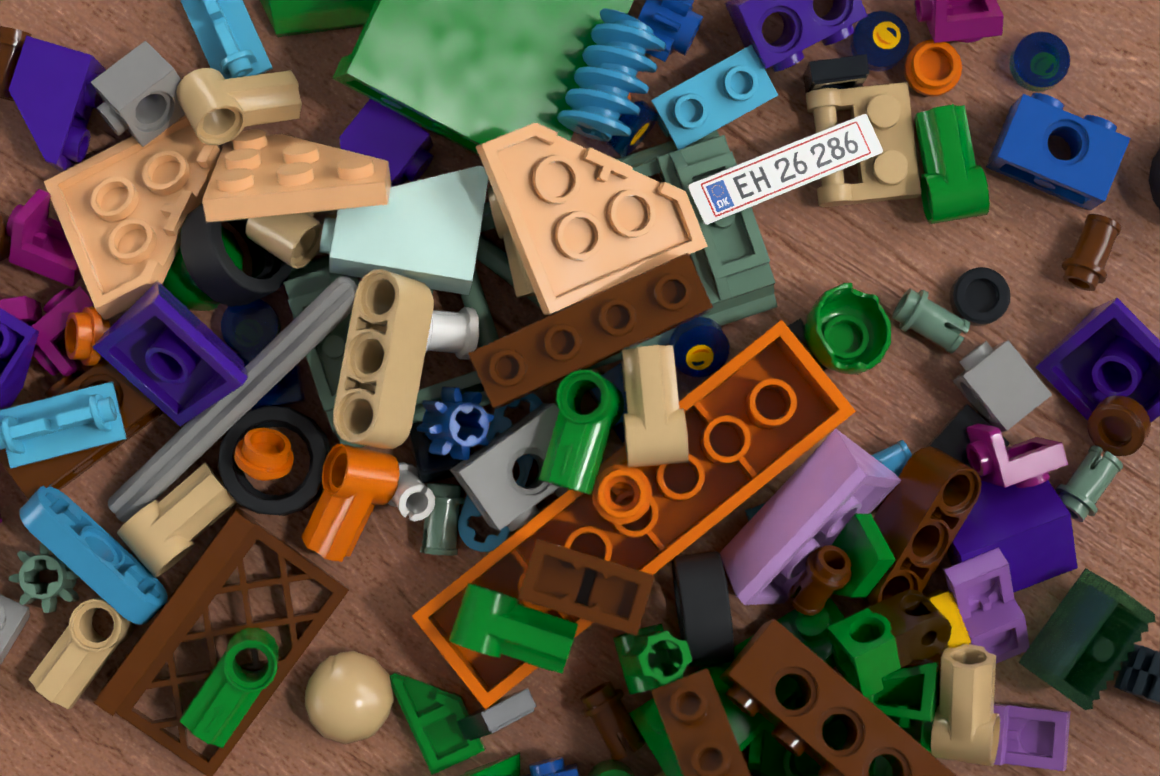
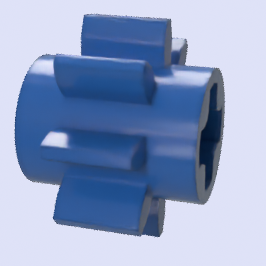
M646 0L638 20L648 25L653 30V34L666 44L664 51L646 50L647 54L666 62L673 50L682 55L687 54L703 20L702 15L691 11L695 0Z
M445 386L442 387L441 391L442 400H424L422 402L426 411L423 416V424L417 427V431L424 432L432 440L429 448L431 454L446 455L450 452L453 459L468 460L470 457L469 447L475 445L488 446L489 441L486 435L489 429V422L494 420V415L487 414L479 405L482 399L480 392L466 391L462 394L459 387Z

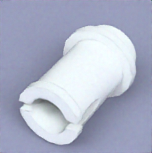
M405 462L398 463V486L388 504L397 507L405 518L408 515L411 521L423 520L433 511L435 496L432 490L421 482L415 466Z

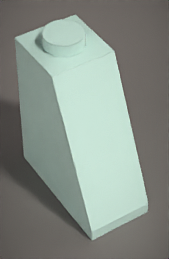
M475 166L394 186L390 189L387 205L338 209L336 219L325 217L320 252L330 254V273L363 278L373 270L383 269L423 282L429 289L469 295L473 281L488 184V176L484 167Z

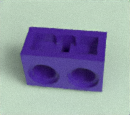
M730 0L725 3L744 47L752 45L765 69L772 67L774 72L789 68L803 60L805 56L802 50L819 41H822L823 45L827 46L847 38L855 32L852 24L868 16L861 0H833L831 10L823 17H818L815 13L813 0ZM777 12L783 20L784 28L780 38L769 44L763 37L762 25L770 14Z

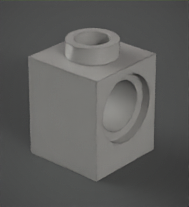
M146 40L91 81V84L104 101V103L96 108L102 118L118 136L127 130L142 147L185 115L176 97V89L181 81L179 75Z
M1009 340L996 345L994 348L987 341L983 342L959 361L965 371L952 380L978 414L991 426L998 427L1001 432L1009 430L1052 396Z

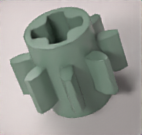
M40 543L39 546L40 555H35L30 551H19L17 555L23 562L19 574L9 576V581L19 582L25 592L19 600L21 605L31 604L37 599H42L43 612L51 613L56 612L58 606L57 597H61L68 602H77L80 599L73 588L77 579L81 578L43 543ZM47 569L57 570L58 582H40V571Z

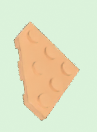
M186 115L144 147L131 136L44 181L47 191L51 193V201L94 307L104 320L130 308L157 280L161 284L163 283L181 246V228L187 214L202 202L221 149L219 145H208L201 142Z
M533 123L476 147L544 315L551 314L603 292L685 253L692 254L708 247L686 191L667 182L660 183L632 170V166L593 148L586 149L557 135L558 132L543 125Z
M263 130L241 131L236 138L224 143L202 199L206 222L387 205L391 189L389 163L387 160L284 134L266 136V132Z

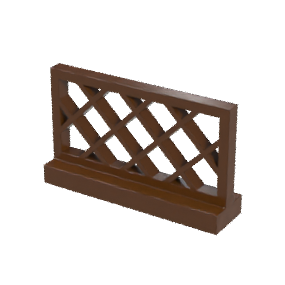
M237 506L169 597L167 603L160 609L100 690L93 703L111 716H114L116 713L204 775L213 776L348 593L349 588L256 522L255 518ZM257 539L278 553L281 576L247 581L243 558ZM286 560L303 572L288 574ZM238 566L240 582L224 585ZM314 579L331 591V594L318 611L294 614L290 582ZM283 584L287 616L253 621L248 589ZM241 591L246 623L212 628L209 604L217 594ZM203 614L205 629L189 632ZM310 621L301 635L297 637L295 623ZM289 624L292 647L284 657L278 658L277 673L274 680L261 691L224 747H217L208 759L189 746L186 726L180 722V717L184 712L179 684L205 680L211 674L218 663L214 636L237 633L245 628L262 629ZM207 638L211 670L178 675L174 651L180 643ZM250 648L252 663L240 664L239 666L247 671L262 669L268 660L259 661L258 649ZM168 661L170 676L154 679ZM172 686L176 717L152 720L134 708L146 689ZM178 726L180 739L165 728Z

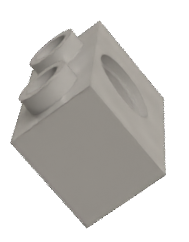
M555 403L541 404L491 440L488 446L481 447L470 455L468 460H463L450 470L489 527L501 530L507 526L510 531H514L525 525L539 513L536 504L553 491L557 497H560L569 490L539 480L559 413V408ZM530 454L537 462L538 474L530 485L520 487L513 478L512 468L520 456Z

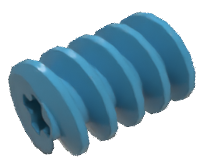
M603 8L600 10V17L604 23L597 24L591 32L592 40L597 45L588 46L582 54L583 60L588 67H580L574 74V80L580 88L569 90L565 97L566 103L572 110L560 112L557 119L563 126L577 134L607 142L611 140L612 136L630 137L632 130L619 120L620 115H639L641 109L628 99L629 93H648V85L638 79L636 75L638 71L656 72L658 66L645 56L646 50L661 52L665 50L666 44L653 34V30L637 18L616 10Z

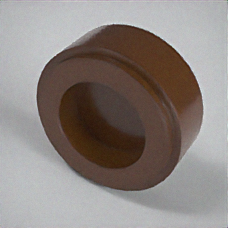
M1117 395L1103 399L1096 406L1088 419L1087 428L1093 443L1101 447L1104 452L1108 451L1114 456H1127L1135 453L1142 446L1150 433L1151 422L1147 411L1141 404L1129 397Z

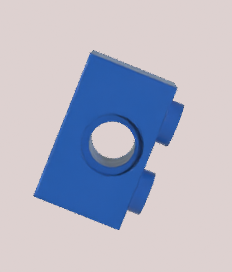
M1033 93L1031 96L1023 94L1010 107L986 168L1089 211L1105 202L1131 138L1117 133V126L1107 119L1094 115H1086L1083 119L1064 111V104L1054 97L1041 93ZM1049 136H1059L1067 141L1071 149L1069 160H1060L1051 154L1048 148Z

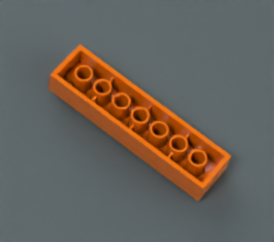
M780 320L679 401V409L683 408L685 413L689 460L684 463L636 467L648 478L652 489L650 506L641 518L628 524L612 523L604 519L597 512L593 504L592 495L569 489L412 615L413 619L485 710L538 667L501 654V657L498 658L479 653L449 641L468 583L519 599L518 597L536 539L654 575L856 412L783 320ZM626 445L600 465L598 475L610 466L617 464L628 465ZM626 483L615 484L610 491L611 500L618 506L628 505L633 499L632 488ZM519 599L518 604L578 623L575 637L594 623Z

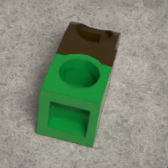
M906 590L828 626L827 629L836 669L848 683L868 698L884 690L882 678L912 663L914 659L924 660L940 652L949 641L952 627L949 620L923 593L918 590Z

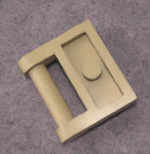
M908 82L846 89L824 88L806 93L807 111L814 113L816 133L838 125L836 111L850 110L851 119L863 114L868 116L883 149L881 154L857 163L859 179L857 184L844 183L843 169L822 177V187L817 188L818 204L820 207L917 198L921 194Z

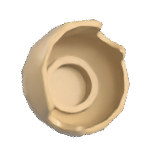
M355 651L340 652L337 655L329 656L319 664L311 675L305 690L304 704L309 722L324 738L345 745L369 739L382 727L391 710L394 696L390 675L375 658Z

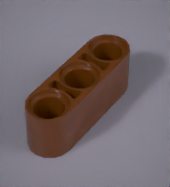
M924 447L911 456L898 476L901 481L886 496L873 518L896 560L868 596L859 597L870 606L906 590H918L922 593L977 502L981 492L979 474L938 448Z

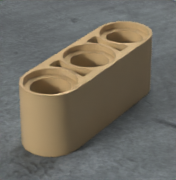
M383 269L369 272L359 282L355 293L333 411L335 430L343 440L376 448L394 449L403 444L409 436L433 313V296L425 283Z

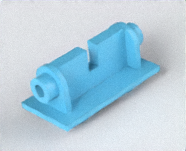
M181 0L210 68L220 71L225 79L259 75L273 69L243 0Z
M750 45L652 99L651 102L659 115L656 119L662 132L666 137L670 136L677 150H680L778 96V93L753 46Z
M113 382L0 410V450L6 448L10 468L127 439Z

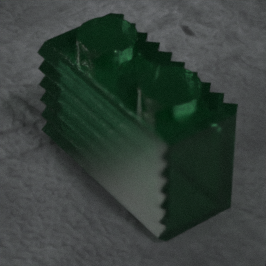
M1085 568L1018 663L1084 710L1093 709V701L1100 699V691L1107 689V681L1114 680L1113 672L1121 670L1120 662L1128 660L1127 652L1135 651L1134 643L1142 641L1141 633L1149 631L1148 623L1156 622L1155 614L1116 585Z

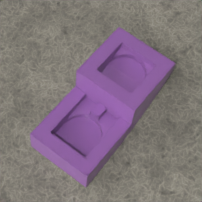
M999 547L944 570L949 592H952L970 637L971 643L969 644L983 646L986 651L996 655V664L1030 650L1025 615L1014 599L1009 563Z
M994 703V713L1000 715V736L994 765L1010 764L1065 771L1067 767L1071 711Z

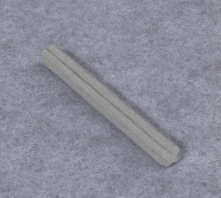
M347 276L335 279L245 366L248 379L243 386L189 420L108 500V507L115 513L116 517L120 521L126 522L143 507L155 501L352 312L355 293L358 287L356 283Z

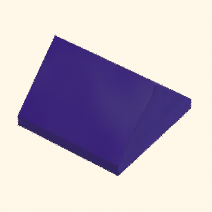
M158 280L92 347L179 426H182L243 386L248 379L244 360Z
M1118 298L1095 307L1035 367L1087 420L1103 399L1117 395L1129 397L1141 404L1147 411L1150 422L1160 416V340Z
M1048 480L1039 485L1026 488H1017L1015 484L1005 488L981 481V492L977 502L946 551L951 565H957L999 547L1009 563L1013 593L1077 569L1071 514Z

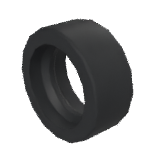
M202 203L187 214L181 228V253L186 269L198 288L215 302L230 307L248 305L278 290L284 284L283 282L287 281L292 267L247 237L246 224L248 218L226 220V222L240 232L248 245L252 257V276L246 275L235 266L226 252L221 237V221L206 222Z
M267 405L248 411L227 431L220 444L218 468L224 487L238 504L257 514L286 516L305 510L322 495L324 490L322 485L323 465L331 447L327 435L310 417L290 407ZM287 428L297 433L306 443L310 455L309 472L303 483L292 492L282 495H268L255 489L246 478L245 472L235 463L234 453L236 446L240 440L244 439L246 433L252 429Z
M711 551L676 556L672 559V574L681 640L687 641L692 656V662L687 666L693 667L733 661L734 636L732 617L720 553Z

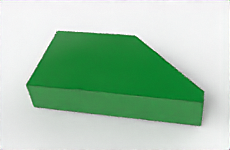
M855 513L831 544L841 548L851 561V577L849 582L843 588L834 590L832 594L846 597H867L896 560L871 514Z
M398 672L390 675L392 689L431 775L485 751L486 748L482 739L465 740L456 722L470 715L461 695Z

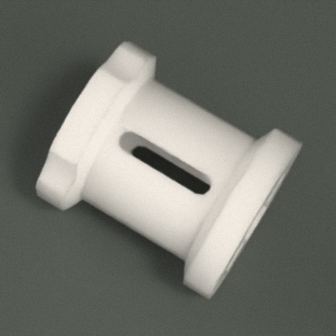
M463 307L459 312L433 310L426 351L455 353L457 358L469 360L470 356L468 353L476 350L479 339V318L476 310L470 307Z

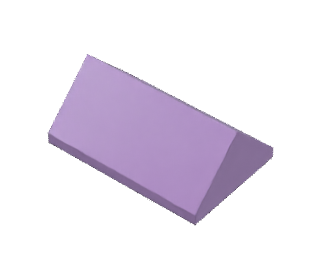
M835 429L720 552L724 569L736 597L744 605L785 603L789 599V589L798 581L806 569L805 563L809 553L819 547L831 545L855 513L870 514L898 485L901 479L856 443Z

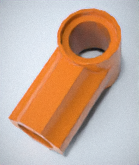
M336 444L331 448L323 465L322 485L324 490L301 536L308 549L317 552L324 559L342 562L346 556H351L375 505L387 504L395 494L399 481V464L393 455L346 444Z

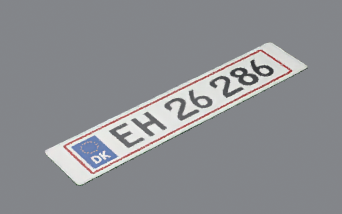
M863 114L689 184L688 189L704 224L708 225L881 154L883 149L868 116Z

